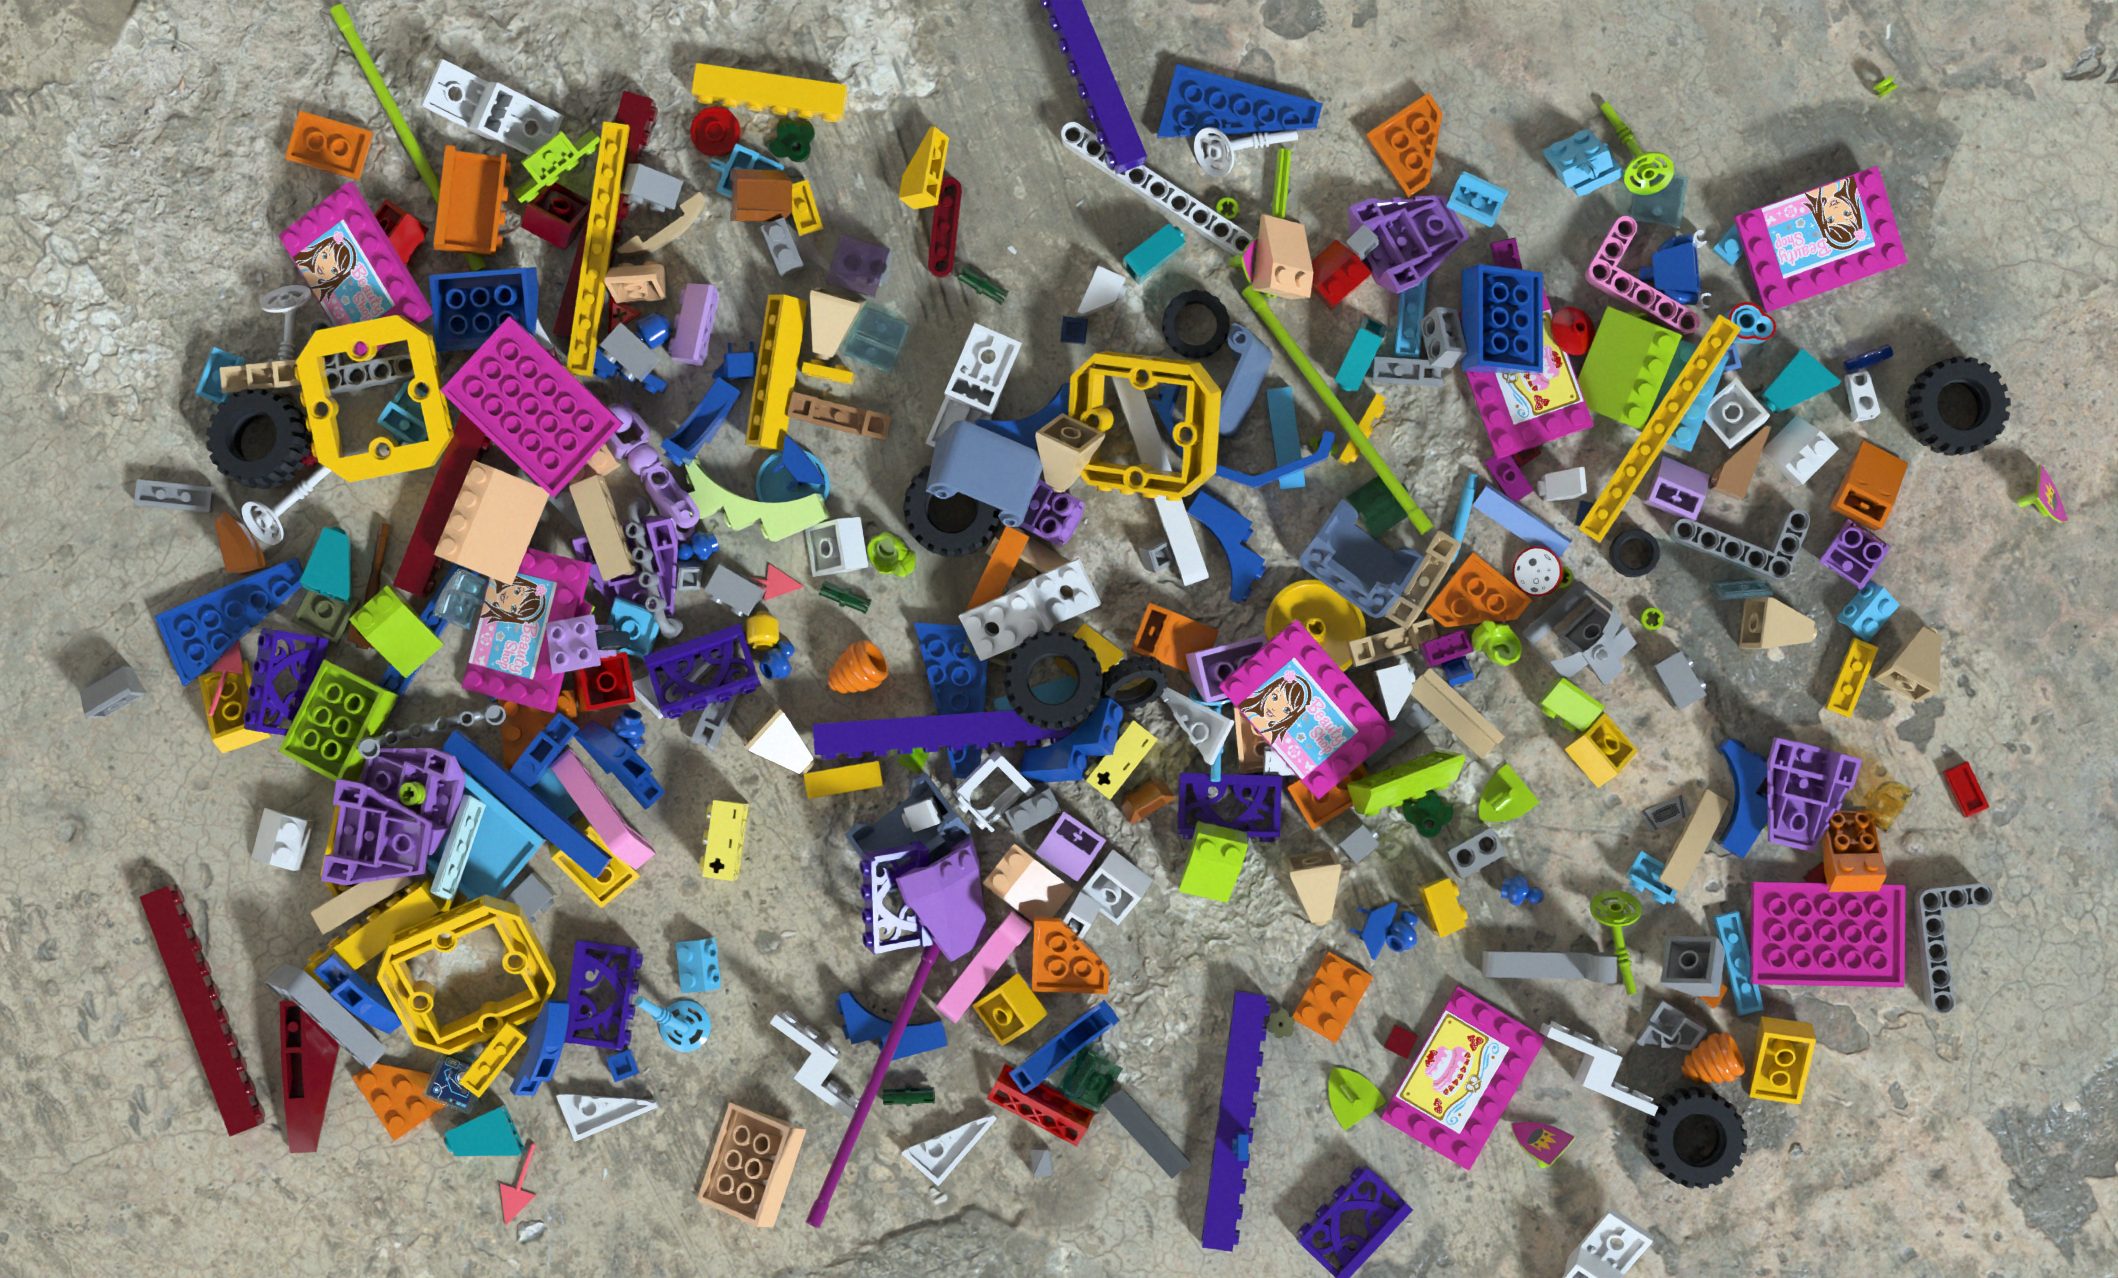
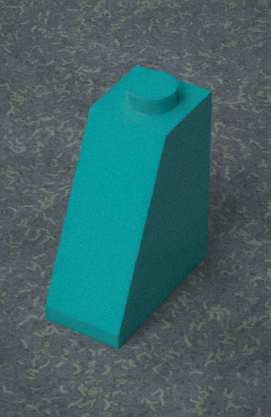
M1168 223L1123 258L1124 269L1140 285L1185 247V234L1178 226L1173 228Z
M1364 315L1334 380L1340 388L1346 391H1358L1384 338L1387 329L1386 325Z
M1802 348L1792 356L1758 398L1762 401L1761 405L1767 411L1777 414L1838 386L1841 380Z
M333 526L332 529L324 527L299 582L305 589L351 606L353 602L351 540L346 535L347 532L341 528Z
M505 1104L444 1133L446 1136L444 1143L449 1152L453 1151L454 1156H518L526 1151Z

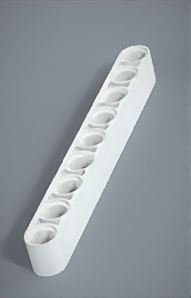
M1069 122L1063 127L1061 141L1067 149L1233 256L1237 254L1242 255L1243 251L1236 248L1235 243L1238 240H1245L1248 244L1253 240L1249 233L1144 165L1116 174L1114 168L1108 166L1105 158L1107 151L1104 144H1099L1096 134L1076 122ZM1069 131H1076L1080 137L1076 141H1070L1066 138V134ZM1091 144H1096L1100 147L1101 151L1096 155L1088 153L1087 147ZM1137 171L1142 174L1143 179L1140 182H1133L1130 180L1129 175ZM1154 185H1160L1163 187L1164 193L1160 196H1155L1151 193L1150 189ZM1175 199H1182L1186 206L1181 210H1177L1171 203ZM1201 212L1205 214L1207 220L1204 223H1196L1193 215ZM1218 226H1223L1227 229L1228 234L1225 237H1218L1214 229Z
M1111 376L1140 462L1148 463L1154 469L1172 471L1144 390L1134 388L1129 378ZM1161 495L1153 498L1184 586L1209 578L1182 498L1181 501H1168L1166 496Z

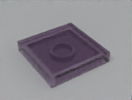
M841 234L826 283L875 298L890 248Z

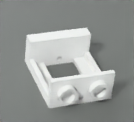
M995 749L953 791V794L958 798L955 803L965 813L970 810L975 815L972 820L982 830L987 827L993 832L994 829L991 825L1023 793L1029 797L1036 789ZM998 766L1013 783L990 806L981 810L975 809L970 804V794Z

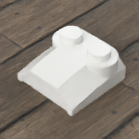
M1735 377L1728 386L1712 398L1704 420L1724 443L1732 449L1743 443L1761 428L1770 415Z

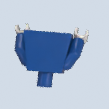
M1698 230L1692 235L1684 234L1672 236L1659 247L1658 252L1653 253V266L1640 267V280L1642 282L1655 281L1656 290L1680 304L1696 305L1700 309L1711 307V305L1703 304L1702 301L1703 297H1712L1710 293L1697 294L1701 293L1697 248L1702 247L1707 242H1700L1697 236L1704 234V231Z

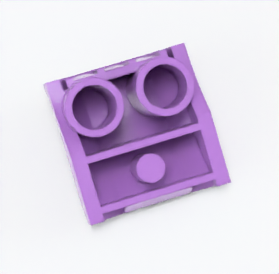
M1039 479L1024 521L1020 527L1061 548L1070 540L1080 522L1084 502L1066 492L1052 490L1051 486Z
M1847 517L1836 537L1820 557L1819 562L1862 590L1891 547L1879 537Z

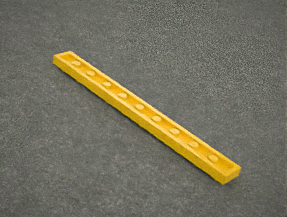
M603 121L566 366L573 375L593 377L606 290L604 277L609 270L630 126L626 124Z
M1718 315L1578 530L1601 543L1740 332V326L1722 315Z

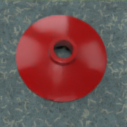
M1564 307L1558 310L1552 317L1550 325L1551 335L1556 345L1562 351L1574 356L1583 355L1589 351L1596 331L1592 320L1584 311L1576 307Z

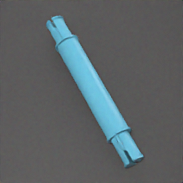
M1468 473V478L1465 480L1450 537L1461 543L1478 485L1477 479L1479 476ZM1460 547L1452 561L1453 564H1455L1456 557L1458 558Z

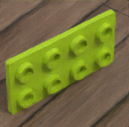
M590 130L572 144L565 134L559 131L521 161L532 176L513 190V194L521 203L525 200L530 202L539 194L538 190L544 185L548 187L556 182L560 172L564 169L569 171L579 163L577 159L583 154L589 155L599 147L597 143L601 139Z

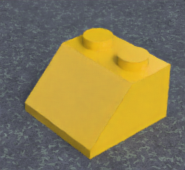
M1085 623L1074 635L1078 639L1082 638L1087 642V646L1094 650L1096 658L1100 662L1102 674L1104 671L1107 672L1108 668L1113 664L1117 665L1118 661L1125 654ZM1056 657L1053 663L1078 681L1074 667L1067 660Z
M1606 712L1592 722L1584 732L1578 734L1564 749L1597 788L1619 774L1638 752V749Z
M1444 877L1418 886L1434 935L1442 938L1466 927L1464 920H1467L1468 916L1464 906H1459L1456 896L1460 894L1455 881H1450L1449 877Z
M1019 973L1001 983L972 1005L1001 1046L1028 1031L1048 1015Z

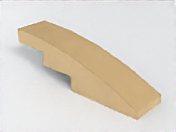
M296 360L220 367L222 393H235L244 389L254 391L255 388L269 390L301 386V381L298 382L295 376Z
M1709 789L1703 792L1694 813L1690 815L1681 836L1676 840L1658 881L1679 893L1683 891L1705 852L1729 801Z
M411 876L362 882L310 913L324 935L367 909L379 904L414 881Z

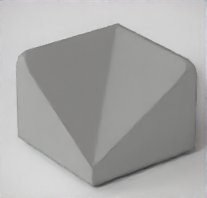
M1362 225L1346 241L1348 249L1355 253L1360 260H1364L1379 245L1377 236L1366 225Z
M1157 537L1138 548L1147 571L1157 573L1175 563L1168 539Z
M677 560L676 591L701 589L703 566L699 560Z
M1050 1148L1031 1149L1033 1178L1052 1176L1053 1167Z

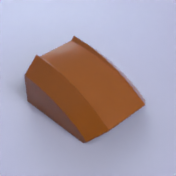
M730 170V180H732L731 221L773 222L783 217L786 219L792 212V180L783 171Z
M224 511L216 518L214 523L226 572H235L241 575L267 567L258 542L247 526L234 513Z
M1149 777L1148 781L1128 793L1123 792L1120 807L1129 823L1133 824L1176 798L1164 780Z

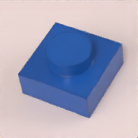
M1465 655L1441 663L1444 675L1451 687L1474 679L1473 671Z
M632 1049L606 1058L614 1082L640 1073Z
M1237 1132V1138H1232V1154H1237L1238 1161H1249V1135L1247 1132Z

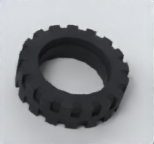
M1198 290L1185 291L1173 298L1165 309L1162 320V332L1166 343L1169 344L1175 353H1179L1185 358H1206L1217 352L1224 344L1229 333L1230 318L1225 305L1220 302L1218 297L1211 295L1210 292ZM1187 305H1204L1216 317V333L1205 344H1187L1176 333L1174 324L1176 316Z
M1141 655V657L1132 656L1128 660L1118 661L1119 664H1113L1108 668L1107 672L1104 671L1102 674L1101 698H1111L1124 711L1128 710L1129 712L1134 711L1138 707L1143 708L1147 706V703L1157 700L1156 697L1161 696L1164 693L1163 689H1166L1168 685V679L1160 661L1153 656L1149 658L1148 655ZM1148 677L1144 682H1142L1140 685L1127 690H1118L1122 685H1124L1128 681H1131L1136 678Z

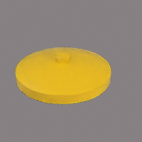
M1320 580L1295 582L1285 587L1276 595L1267 610L1264 621V633L1267 642L1297 618L1343 672L1353 664L1347 642L1366 637L1364 617L1358 607Z

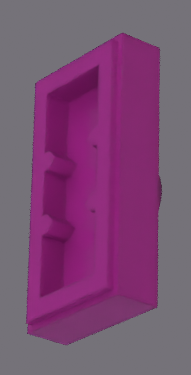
M1515 237L1490 243L1494 266L1523 270Z
M1511 455L1498 460L1493 456L1484 462L1504 495L1517 502L1534 491Z
M1466 628L1419 644L1427 668L1474 652Z

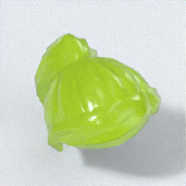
M883 532L880 535L873 536L867 544L868 558L879 574H894L902 578L913 572L917 565L915 551L907 549L901 539L890 532Z
M1486 620L1473 631L1471 636L1473 649L1477 652H1484L1485 656L1492 662L1501 666H1508L1520 659L1522 645L1508 624L1495 625L1493 621Z

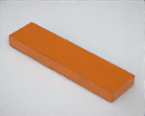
M1005 527L966 611L1002 596L1030 536L1012 527Z

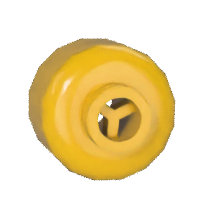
M767 611L755 612L754 616L746 621V641L755 650H769L773 648V645L779 640V622L775 617L770 616V613Z

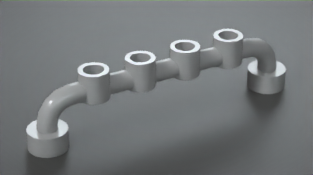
M635 496L628 504L630 523L626 526L625 531L627 536L634 538L636 548L632 552V558L635 562L641 563L643 573L639 576V583L648 589L649 598L646 600L645 606L648 611L654 612L656 622L666 638H678L682 635L684 626L677 618L666 619L664 613L666 601L663 597H660L657 587L659 576L653 572L651 565L653 553L651 549L647 548L644 539L646 527L639 520V517L649 514L651 503L646 497Z
M490 704L484 709L471 712L467 709H462L456 716L449 718L436 716L432 722L422 725L413 722L408 725L407 729L397 732L387 729L381 736L363 738L358 743V752L365 759H373L379 754L380 746L388 745L393 747L399 741L410 738L419 740L424 734L435 731L445 733L451 727L461 724L463 726H470L474 721L484 718L491 725H499L505 720L506 712L500 705ZM469 714V719L463 722L462 716ZM443 720L444 726L437 728V723ZM415 727H419V733L412 735V730ZM394 734V740L388 742L387 736Z

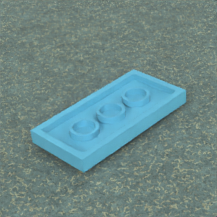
M1680 340L1647 423L1697 349V345ZM1723 356L1666 444L1688 452L1692 451L1727 363L1728 356Z

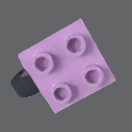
M594 614L546 623L552 674L600 666V658L617 656L616 650L630 646L629 632L613 631V625H596Z

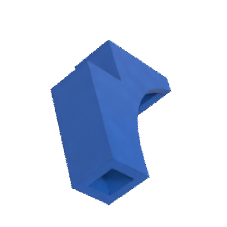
M718 377L688 419L664 440L661 445L666 451L664 456L678 466L684 463L689 467L703 444L711 442L742 393Z
M1070 383L1062 384L1053 399L1040 411L1029 417L1013 421H992L979 418L975 420L974 424L1038 451L1035 437L1036 432L1063 413L1068 416Z
M1200 491L1188 510L1187 515L1205 526L1218 540L1226 554L1231 572L1229 600L1236 604H1239L1241 600L1246 602L1253 591L1249 587L1254 578L1259 581L1266 570V567L1263 566L1265 559L1240 544L1241 541L1246 543L1254 531L1250 528L1253 522Z
M1102 698L1089 718L1064 739L1045 747L1025 749L1019 772L1033 783L1082 780L1088 757L1113 755L1124 709L1111 698Z
M1733 738L1732 740L1723 739L1718 747L1732 773L1734 805L1729 823L1717 844L1736 857L1744 858L1768 822V796L1760 791L1756 794V791L1767 776V759L1757 752H1754L1752 755L1745 750L1746 745Z
M851 991L840 993L839 1000H836V1006L839 1015L844 1014L846 1024L842 1025L845 1039H850L851 1045L881 1037L882 1041L878 1042L881 1052L894 1022L883 1019L867 1010L854 997ZM942 1019L920 1024H907L891 1061L947 1046L948 1041Z
M1103 1000L1075 1018L1058 1034L1045 1041L1009 1072V1075L1025 1094L1038 1086L1086 1045L1120 1021L1114 1013V1010Z

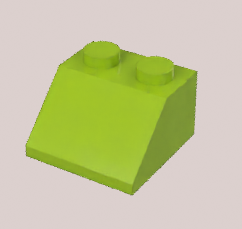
M1563 677L1554 679L1538 702V705L1543 707L1541 709L1542 713L1552 719L1555 716L1563 721L1562 726L1574 734L1576 731L1584 732L1606 707Z

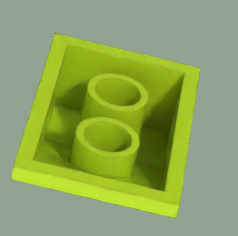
M388 585L349 618L364 638L405 678L410 676L444 645L398 590Z
M1197 821L1178 892L1228 903L1247 851V832Z

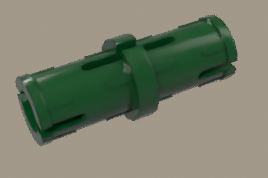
M967 266L962 269V272L970 276V278L960 273L957 280L976 289L977 294H984L1000 305L1003 304L1004 298L996 293L1007 297L1008 290L991 282L988 276L983 277Z
M826 580L823 582L822 586L825 589H820L819 596L836 601L841 607L848 606L866 615L868 611L866 606L870 607L872 599L851 592L850 588L846 587V589H843Z
M906 1086L901 1089H883V1105L906 1104L909 1107L912 1104L919 1103L934 1104L935 1088H912L911 1086Z

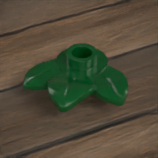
M780 119L776 128L778 137L766 142L768 150L777 158L788 157L793 162L806 161L811 153L810 143L815 137L813 125L810 121H805L798 126L791 119ZM802 146L799 151H794L795 148Z
M1431 789L1426 791L1427 795L1419 798L1418 802L1404 800L1402 806L1406 821L1415 825L1417 832L1424 838L1436 837L1440 833L1441 827L1451 821L1454 812L1453 804H1441L1438 794ZM1430 821L1434 827L1428 829L1424 826V823Z

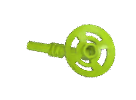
M1608 101L1600 106L1601 110L1616 129L1615 134H1619L1618 138L1623 139L1621 141L1622 144L1626 143L1635 157L1624 171L1626 187L1638 195L1653 194L1665 188L1674 175V165L1670 157L1661 152L1644 153L1634 138L1635 134L1631 133V128L1627 129L1628 124L1622 122ZM1656 157H1659V158H1661L1662 160H1664L1665 163H1666V166H1663L1662 163H1661V161H1660L1659 159H1657ZM1640 172L1642 178H1640L1639 176H1637V173ZM1659 173L1664 175L1658 182L1652 185L1649 184V181L1656 178ZM1632 175H1633L1634 179H1635L1638 183H1640V186L1634 184V183L1630 180V177H1631Z
M1617 890L1605 891L1592 899L1590 912L1598 922L1611 926L1615 945L1614 955L1617 956L1618 961L1617 967H1620L1627 995L1637 993L1630 967L1632 961L1628 960L1630 958V955L1627 954L1629 950L1625 948L1621 926L1630 925L1637 921L1641 916L1642 906L1635 896L1627 892ZM1607 900H1618L1606 906L1602 904V902ZM1627 903H1629L1634 908L1635 912L1631 913V909L1627 905Z

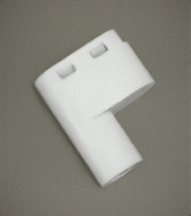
M1271 746L1264 747V776H1297Z

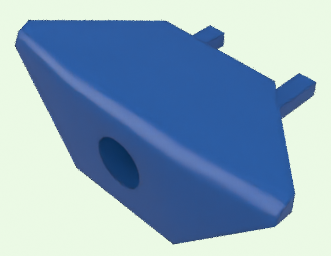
M749 341V353H732V343H727L728 354H724V362L712 374V378H755L758 358L757 353L754 352L753 341Z
M786 435L782 463L772 471L776 473L785 466L793 476L795 481L786 487L789 491L796 484L802 487L805 483L821 485L826 483L817 467L803 449L789 435Z
M1392 902L1379 909L1370 908L1369 911L1361 907L1357 909L1368 914L1361 931L1351 927L1349 931L1360 935L1359 939L1364 940L1373 960H1376L1391 928L1398 904L1396 902Z

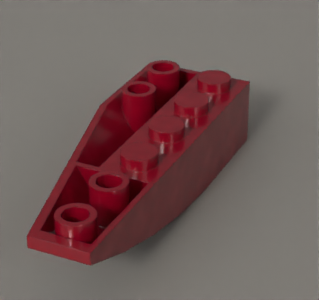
M286 999L279 1001L282 1084L290 1153L317 1152L340 1044L294 1001Z

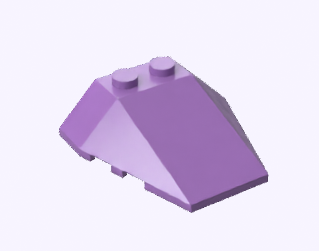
M1445 195L1415 196L1414 199L1392 197L1391 200L1370 198L1348 207L1351 236L1362 225H1366L1378 238L1379 245L1363 260L1366 267L1372 272L1371 276L1377 285L1396 294L1417 286L1469 238L1455 211L1446 207L1448 199Z
M642 517L639 520L646 527V534L644 536L646 546L653 553L651 560L653 572L659 576L658 591L660 597H663L666 601L664 613L666 619L674 618L678 539L672 517ZM628 520L621 522V524L624 529L631 551L633 552V550L636 548L634 538L628 537L625 531L626 526L630 523ZM586 533L572 540L577 559L592 564L589 577L592 579L594 587L600 591L607 601L606 604L610 610L616 596L645 606L649 593L647 587H643L639 583V576L643 573L641 563L636 562L639 572L631 575L623 574L604 581Z
M1774 737L1767 761L1768 841L1813 852L1830 825L1828 821L1833 813L1841 808L1842 803L1840 802L1848 790H1852L1855 785L1862 759L1794 740Z
M380 748V752L375 758L365 760L361 783L366 784L432 822L428 855H432L450 834L461 803L466 781L455 756L436 748ZM408 782L421 783L426 793L424 801L418 805H404L399 798L400 787Z
M337 779L333 804L340 806L333 853L325 855L321 881L351 885L424 874L432 822L364 783Z
M968 836L952 845V853L928 867L913 868L896 878L905 904L908 908H913L919 916L918 921L932 933V939L950 962L989 939L981 862L972 836Z

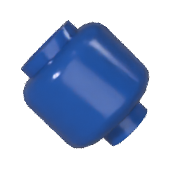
M652 312L636 321L637 330L633 333L647 347L655 349L670 340V333L673 332V329L664 314L660 315L657 312Z

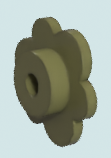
M1281 1009L1277 1013L1273 1012L1270 1014L1269 1019L1271 1021L1267 1023V1030L1274 1033L1276 1038L1293 1035L1295 1019L1289 1017L1287 1010Z

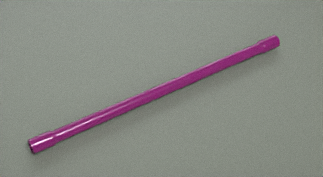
M933 939L932 945L925 946L921 961L837 1154L805 1221L811 1226L820 1228L829 1208V1202L931 967L938 957L940 948Z

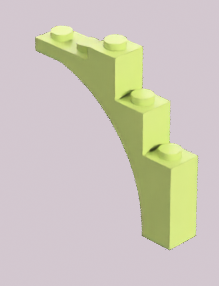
M698 455L695 456L689 467L685 465L688 472L686 474L687 482L692 489H695V491L688 494L699 509V519H704L725 509L723 516L728 527L732 526L734 530H741L762 521L763 524L760 527L765 538L777 542L831 518L821 494L815 493L799 500L781 503L752 501L731 492L718 483L701 465Z

